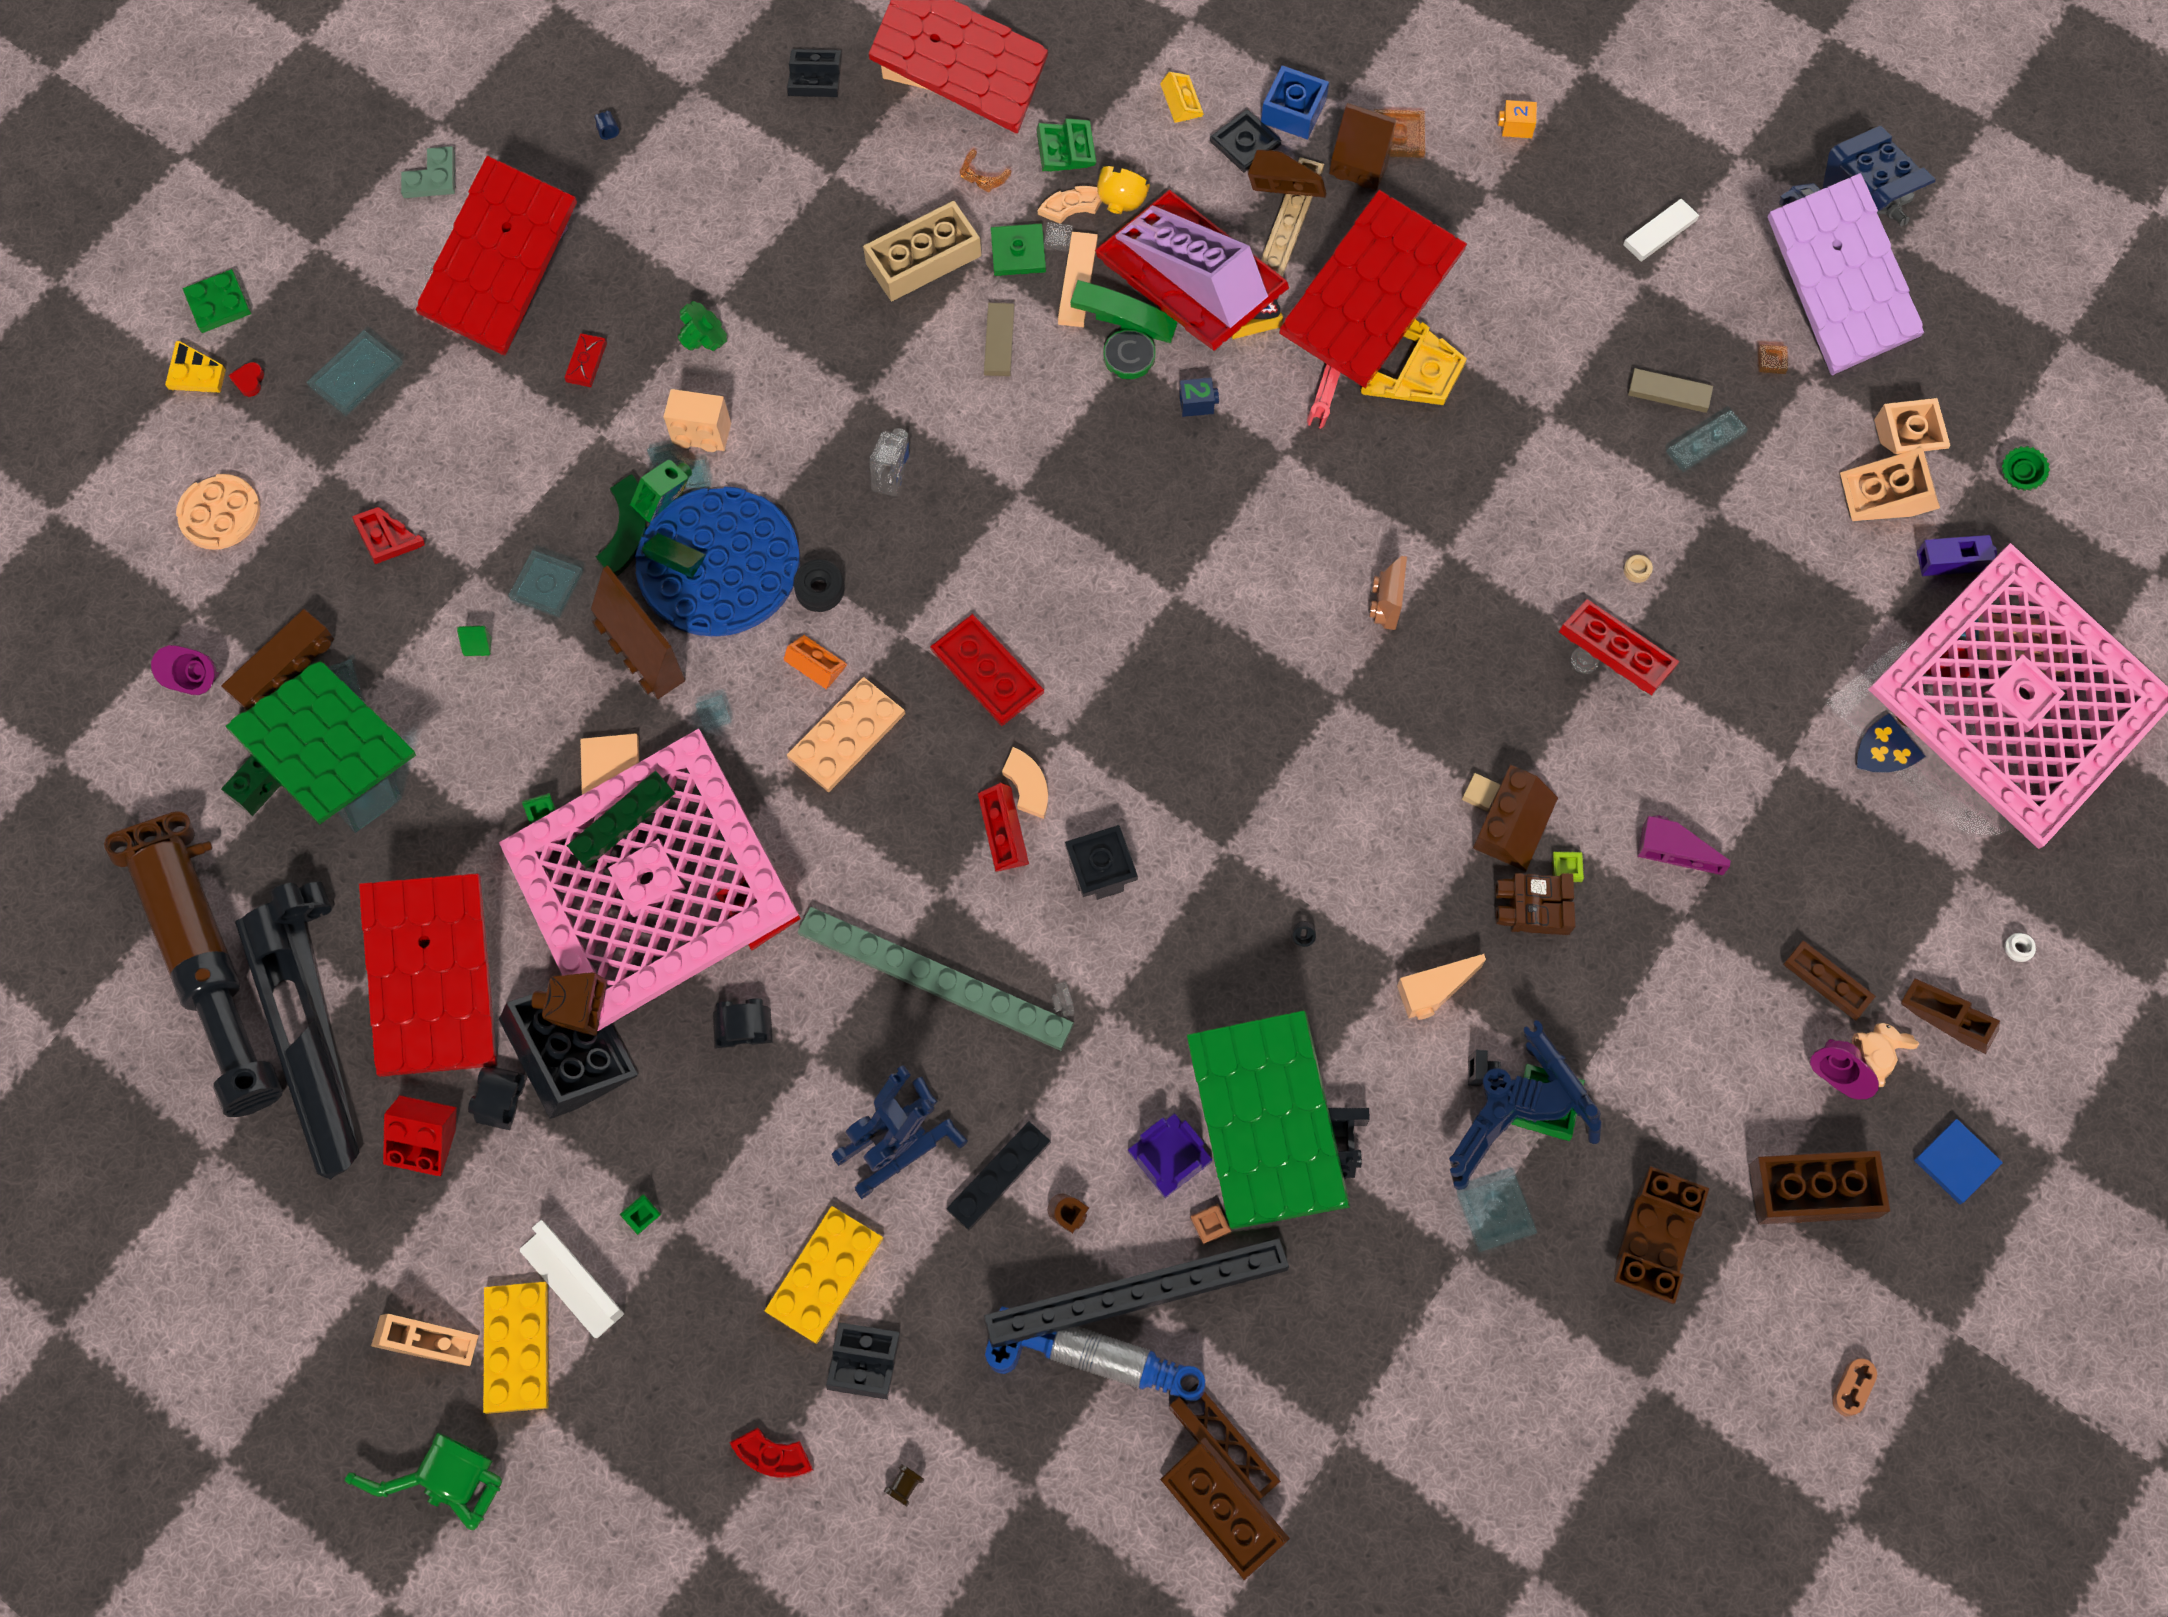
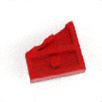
M379 507L352 516L353 522L374 564L416 550L425 545L420 535L415 536L406 530L404 524L390 518L389 514Z

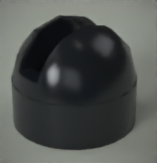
M1300 921L1293 928V941L1297 945L1307 947L1315 942L1316 930L1310 922ZM1302 929H1306V938L1301 937Z

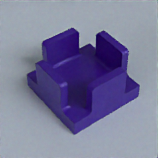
M1175 1113L1167 1120L1164 1117L1143 1132L1140 1135V1140L1128 1149V1153L1165 1199L1212 1162V1158L1203 1148L1204 1142L1186 1120L1181 1122Z

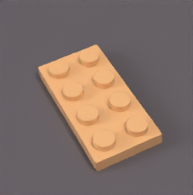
M863 677L787 754V757L827 792H830L905 715V710Z

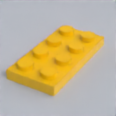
M831 1206L764 1311L813 1343L818 1344L883 1241V1237Z
M536 1282L484 1287L483 1413L491 1414L549 1408L548 1283Z

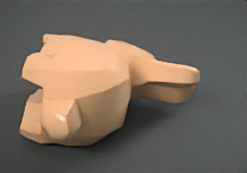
M1879 1023L1875 1025L1874 1032L1854 1034L1852 1044L1859 1049L1863 1062L1877 1075L1879 1087H1884L1886 1083L1885 1078L1892 1073L1898 1061L1895 1049H1916L1919 1046V1042L1915 1040L1913 1035L1907 1033L1899 1034L1893 1026Z

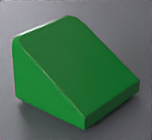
M485 626L457 627L460 646L464 656H489L491 654L492 637Z

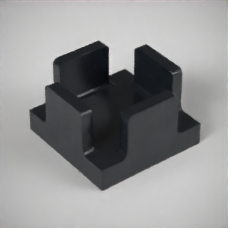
M1120 825L1065 842L1069 866L1077 889L1081 891L1083 897L1095 894L1096 899L1099 900L1124 892L1125 884L1138 880V875Z

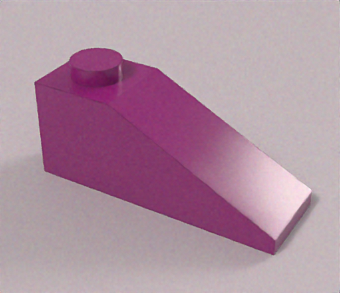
M1655 815L1652 817L1648 816L1642 825L1637 857L1724 875L1730 867L1731 861L1678 822L1670 821L1665 816Z

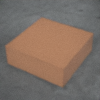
M1218 1204L1190 1216L1203 1245L1231 1233Z

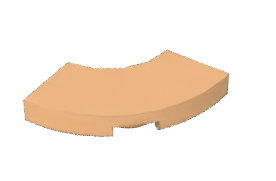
M1075 186V189L1064 192L1059 191L1051 195L1039 207L1038 215L1061 224L1066 217L1074 213L1088 212L1095 214L1102 201L1098 195L1097 187Z
M1013 747L1002 770V775L1012 780L1018 789V809L1044 819L1048 807V789L1045 777L1031 757Z

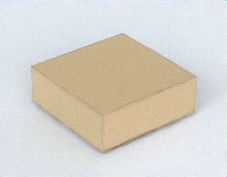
M1475 773L1462 800L1488 812L1501 785Z

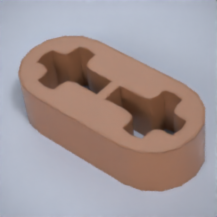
M1857 1359L1850 1362L1845 1368L1832 1399L1835 1410L1841 1415L1853 1416L1860 1413L1864 1408L1877 1379V1370L1869 1360ZM1863 1366L1865 1368L1864 1374L1868 1376V1379L1864 1378L1856 1385L1855 1382L1858 1374L1854 1369ZM1854 1390L1852 1402L1856 1405L1847 1409L1844 1407L1845 1401L1841 1398L1842 1396L1849 1395Z

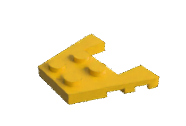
M1415 319L1404 334V337L1418 343L1399 378L1396 380L1377 372L1367 388L1362 387L1361 394L1444 405L1466 364L1467 358L1443 338L1439 339L1429 331L1430 327L1424 322L1419 323Z

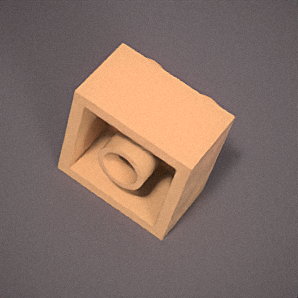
M671 389L663 417L672 444L681 448L699 447L707 452L725 451L731 420L724 397Z

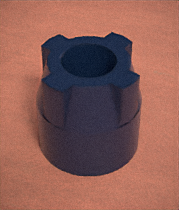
M606 111L596 114L594 118L600 137L604 140L617 137L619 128L611 112Z

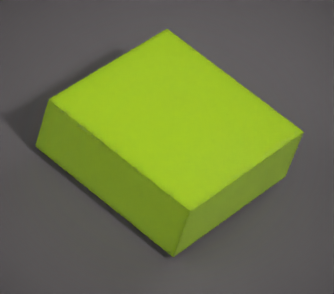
M1582 852L1552 853L1553 876H1560L1562 873H1573L1574 882H1582L1584 880Z

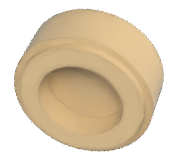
M1643 555L1629 557L1624 565L1625 576L1635 583L1646 581L1653 570L1651 561Z

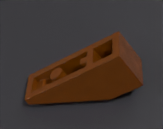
M1274 150L1256 151L1248 172L1253 190L1326 197L1327 193L1323 178L1319 174L1282 152Z

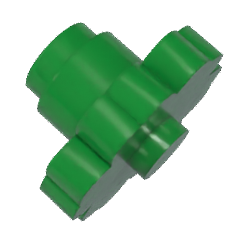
M692 301L680 310V319L685 325L680 329L681 333L678 334V339L686 349L693 351L703 345L704 348L715 351L727 342V333L721 328L722 323L712 311H707L701 303Z

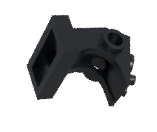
M1328 1108L1334 1137L1346 1138L1347 1151H1338L1344 1179L1355 1178L1356 1168H1361L1362 1154L1361 1150H1355L1354 1126H1367L1370 1120L1369 1108Z

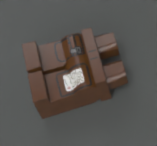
M1515 873L1512 879L1497 880L1495 884V897L1510 899V906H1498L1496 908V924L1511 926V932L1522 931L1570 935L1575 928V904L1572 902L1574 899L1573 873H1562L1560 876Z

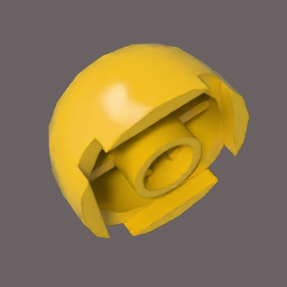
M1112 166L1103 167L1097 182V192L1101 201L1108 206L1107 210L1115 214H1122V211L1130 212L1137 209L1144 202L1148 194L1150 184L1145 185L1147 180L1126 169H1121V172L1117 173L1112 172L1114 168Z

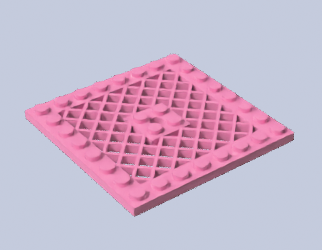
M2011 543L1995 557L1868 689L2038 849L2048 843L2168 711V687ZM2009 595H2018L2019 606L2010 605ZM1999 596L2000 605H1991ZM1992 612L2001 613L2002 623H1993ZM2011 613L2020 614L2021 624H2012ZM1981 614L1983 615V623L1974 622ZM2030 614H2039L2040 625H2031ZM1975 630L1984 631L1985 641H1976ZM1994 631H2003L2004 642H1995ZM1964 632L1966 633V641L1957 640ZM2013 632H2022L2023 643H2014ZM2032 633H2041L2042 644L2033 643ZM2051 633L2060 634L2061 644H2052ZM1957 648H1967L1968 659H1958ZM1977 649H1986L1987 660H1978ZM1948 650L1949 659L1940 658ZM1996 650H2005L2006 661H1997ZM2015 650L2024 651L2025 656L2022 654L2016 659ZM2034 651H2043L2044 662H2035ZM2053 652H2062L2063 663H2054ZM2072 653H2081L2082 664H2073ZM1940 666H1950L1951 677H1941ZM1931 667L1932 677L1923 676ZM1959 667H1969L1970 678H1960ZM1979 668H1988L1989 679H1980ZM1998 668L2006 669V671L1999 677ZM2055 671H2064L2066 682H2056ZM2074 671L2084 673L2085 683L2075 682ZM2093 672H2102L2103 683L2094 682ZM1923 684H1933L1934 696L1923 694ZM1942 685H1952L1953 696H1943ZM1961 686H1971L1972 697H1962ZM1980 686L1989 687L1984 693L1987 698H1982ZM2019 687L2025 688L2029 692V700L2020 696ZM2062 690H2067L2068 701H2059L2065 694ZM2076 690H2086L2087 702L2078 701ZM2096 691H2105L2106 702H2097ZM2115 692H2124L2125 703H2116ZM1929 703H1934L1935 709ZM1944 704H1954L1955 716L1945 715ZM1963 704L1973 705L1974 716H1964ZM1982 705L1992 706L1993 717H1984ZM2059 708L2069 709L2070 720H2061ZM2079 709H2088L2089 721L2080 720ZM2050 710L2051 719H2042ZM2098 710H2107L2108 721H2099ZM2117 710L2125 711L2118 719ZM1950 723H1956V729ZM1965 723L1975 724L1976 735H1966ZM1984 724L1994 725L1995 736L1985 735ZM2004 725L2014 726L2015 737H2005ZM2042 726L2052 727L2053 738L2043 737ZM2062 727H2071L2072 739H2063ZM2033 728L2034 738L2024 737V732L2027 733ZM2081 728H2090L2091 740L2082 739ZM2100 729H2109V730L2101 737ZM1986 743L1996 744L1997 755L1987 754ZM2006 744L2016 745L2017 756H2007ZM2025 745H2035L2036 757L2026 756ZM2045 745L2054 746L2055 757H2046ZM2064 746H2073L2074 758H2065ZM2083 747H2092L2084 756ZM1993 763H1998L1999 769ZM2008 763H2018L2019 775H2009ZM2027 764H2037L2038 776L2028 775ZM2047 765H2056L2057 777L2048 776ZM2066 765H2073L2074 768L2067 774ZM2029 783H2039L2040 795H2031ZM2049 784H2058L2050 793Z
M699 729L499 842L561 974L596 973L591 963L595 962L601 964L597 974L605 979L609 966L619 968L615 981L607 980L606 986L610 988L605 990L597 1031L799 915ZM655 770L676 793L672 797L681 799L677 811L667 809L670 799L653 812L656 814L652 825L640 823L628 834L627 839L620 840L617 845L624 846L620 858L610 856L611 848L598 859L594 873L585 871V867L580 861H578L576 868L567 867L570 855L574 854L566 845ZM677 779L687 780L684 792L674 790ZM695 784L702 796L692 794ZM689 801L699 803L695 815L685 813ZM707 807L714 819L704 817ZM664 815L674 817L670 829L660 827ZM683 819L693 821L689 833L679 831ZM701 823L711 825L708 837L697 835ZM639 830L649 832L645 844L635 842ZM719 830L721 831L725 841L716 840ZM657 834L667 836L664 845L659 839L655 840ZM676 838L686 840L682 852L672 850ZM564 840H566L565 845H560V844H559V843L563 842ZM694 842L705 844L701 856L690 854ZM713 846L723 848L720 860L709 858ZM632 848L639 849L638 851L630 855ZM553 850L562 852L558 864L548 862ZM731 852L737 864L728 863ZM670 857L679 859L676 869ZM688 861L698 863L694 875L684 873ZM607 863L613 864L608 867L612 877L603 875ZM706 865L717 867L713 879L702 877ZM546 869L555 871L552 880ZM725 869L735 871L732 884L721 882ZM653 872L651 882L648 884L640 883L641 877L645 873ZM564 873L573 875L569 887L559 885ZM743 875L750 888L740 886ZM582 877L591 879L587 891L578 890ZM682 880L691 882L687 894L680 893L686 889ZM600 881L610 883L606 896L596 894ZM700 884L710 886L706 898L696 896ZM718 888L729 890L725 903L714 901ZM617 889H619L624 900L614 898ZM557 892L566 893L563 903ZM737 892L748 895L744 907L733 905ZM575 896L584 898L580 910L571 908ZM674 898L684 900L680 913L670 911ZM593 900L603 902L599 915L589 913ZM664 902L662 909L655 907L658 904ZM693 903L703 905L699 918L689 915ZM612 904L621 906L617 919L607 917ZM712 907L722 909L718 922L707 920ZM629 911L634 918L638 917L636 924L626 921ZM730 911L738 913L737 915L728 919ZM649 913L659 915L655 928L644 926ZM569 915L577 917L574 926L569 918ZM667 917L678 920L674 932L663 930ZM586 919L596 921L592 934L582 932ZM686 922L697 924L692 937L682 935ZM605 923L614 925L610 938L600 936ZM705 926L712 928L703 934ZM623 928L633 930L629 943L619 941ZM642 932L652 934L648 947L638 945ZM660 937L671 939L667 952L656 949ZM580 938L589 940L586 950ZM679 941L686 942V944L677 948ZM598 942L607 944L603 957L593 955ZM616 947L626 949L622 962L612 960ZM635 951L645 953L641 967L631 964ZM654 956L661 957L657 961L651 963ZM628 971L636 972L626 978Z

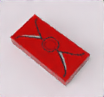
M580 333L564 377L566 383L592 387L607 345L605 338Z

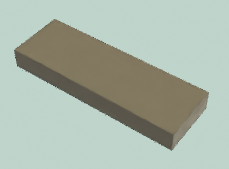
M988 303L984 362L985 376H1011L1014 303Z
M1634 368L1628 395L1707 413L1713 386Z

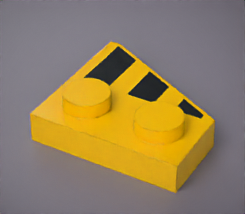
M176 341L165 385L168 390L221 393L226 369L222 364L186 344Z

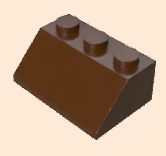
M1510 764L1473 849L1526 872L1558 797L1538 776Z

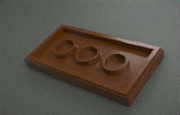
M1206 1438L1193 1447L1160 1479L1243 1580L1247 1579L1290 1539Z

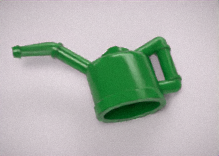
M437 1432L432 1440V1445L415 1473L388 1482L382 1481L377 1483L357 1476L356 1473L349 1472L345 1482L373 1496H384L385 1498L389 1494L420 1484L425 1487L424 1493L430 1496L427 1502L436 1507H439L441 1502L449 1505L467 1529L475 1530L480 1522L484 1520V1515L496 1493L500 1491L502 1479L488 1470L493 1462L491 1459ZM481 1481L486 1487L473 1511H470L466 1503L469 1502Z

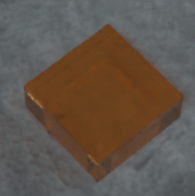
M1760 345L1758 349L1759 372L1786 374L1788 370L1787 346Z

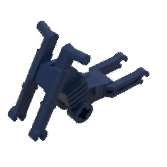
M1537 1020L1534 1021L1535 1032L1530 1031L1529 1027H1524L1525 1037L1531 1041V1043H1526L1528 1053L1535 1056L1548 1074L1550 1082H1536V1080H1529L1525 1077L1521 1078V1076H1517L1516 1080H1512L1508 1072L1499 1068L1491 1069L1485 1074L1483 1085L1487 1103L1475 1118V1121L1453 1155L1449 1158L1452 1165L1458 1164L1456 1168L1450 1169L1451 1175L1456 1178H1463L1461 1181L1453 1182L1454 1188L1457 1190L1465 1189L1468 1186L1470 1177L1492 1143L1507 1130L1508 1126L1517 1117L1520 1119L1524 1118L1527 1121L1531 1120L1535 1123L1536 1121L1558 1120L1565 1117L1573 1109L1577 1116H1580L1588 1126L1589 1142L1592 1144L1600 1142V1111L1588 1096L1587 1090L1565 1062V1056L1560 1055L1543 1032L1542 1024Z
M904 1065L897 1069V1073L891 1074L888 1077V1081L875 1098L876 1112L872 1118L865 1116L846 1130V1134L852 1143L846 1147L838 1148L831 1154L836 1164L840 1166L872 1143L875 1144L864 1155L863 1159L873 1172H877L854 1187L861 1200L870 1195L874 1188L896 1173L898 1174L903 1168L936 1147V1143L945 1136L958 1148H962L968 1142L955 1128L950 1118L924 1134L925 1130L920 1125L935 1109L934 1105L938 1101L930 1093L923 1077H919L912 1082L920 1099L910 1106L900 1107L894 1097L911 1075Z

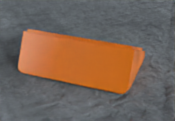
M805 635L788 645L784 656L785 662L825 689L829 688L847 666L844 661Z

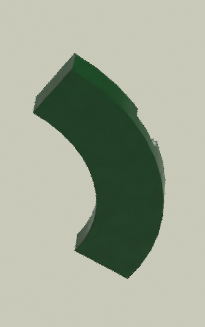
M632 474L610 488L618 504V526L611 542L601 553L595 556L603 568L608 565L616 577L636 557L637 547L641 537H644L648 523L630 505L638 486V482Z

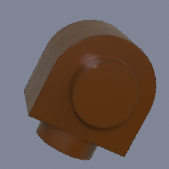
M1064 1193L1052 1197L1047 1207L1050 1219L1072 1234L1075 1229H1079L1084 1224L1087 1218L1086 1212L1089 1209L1088 1206L1078 1199Z

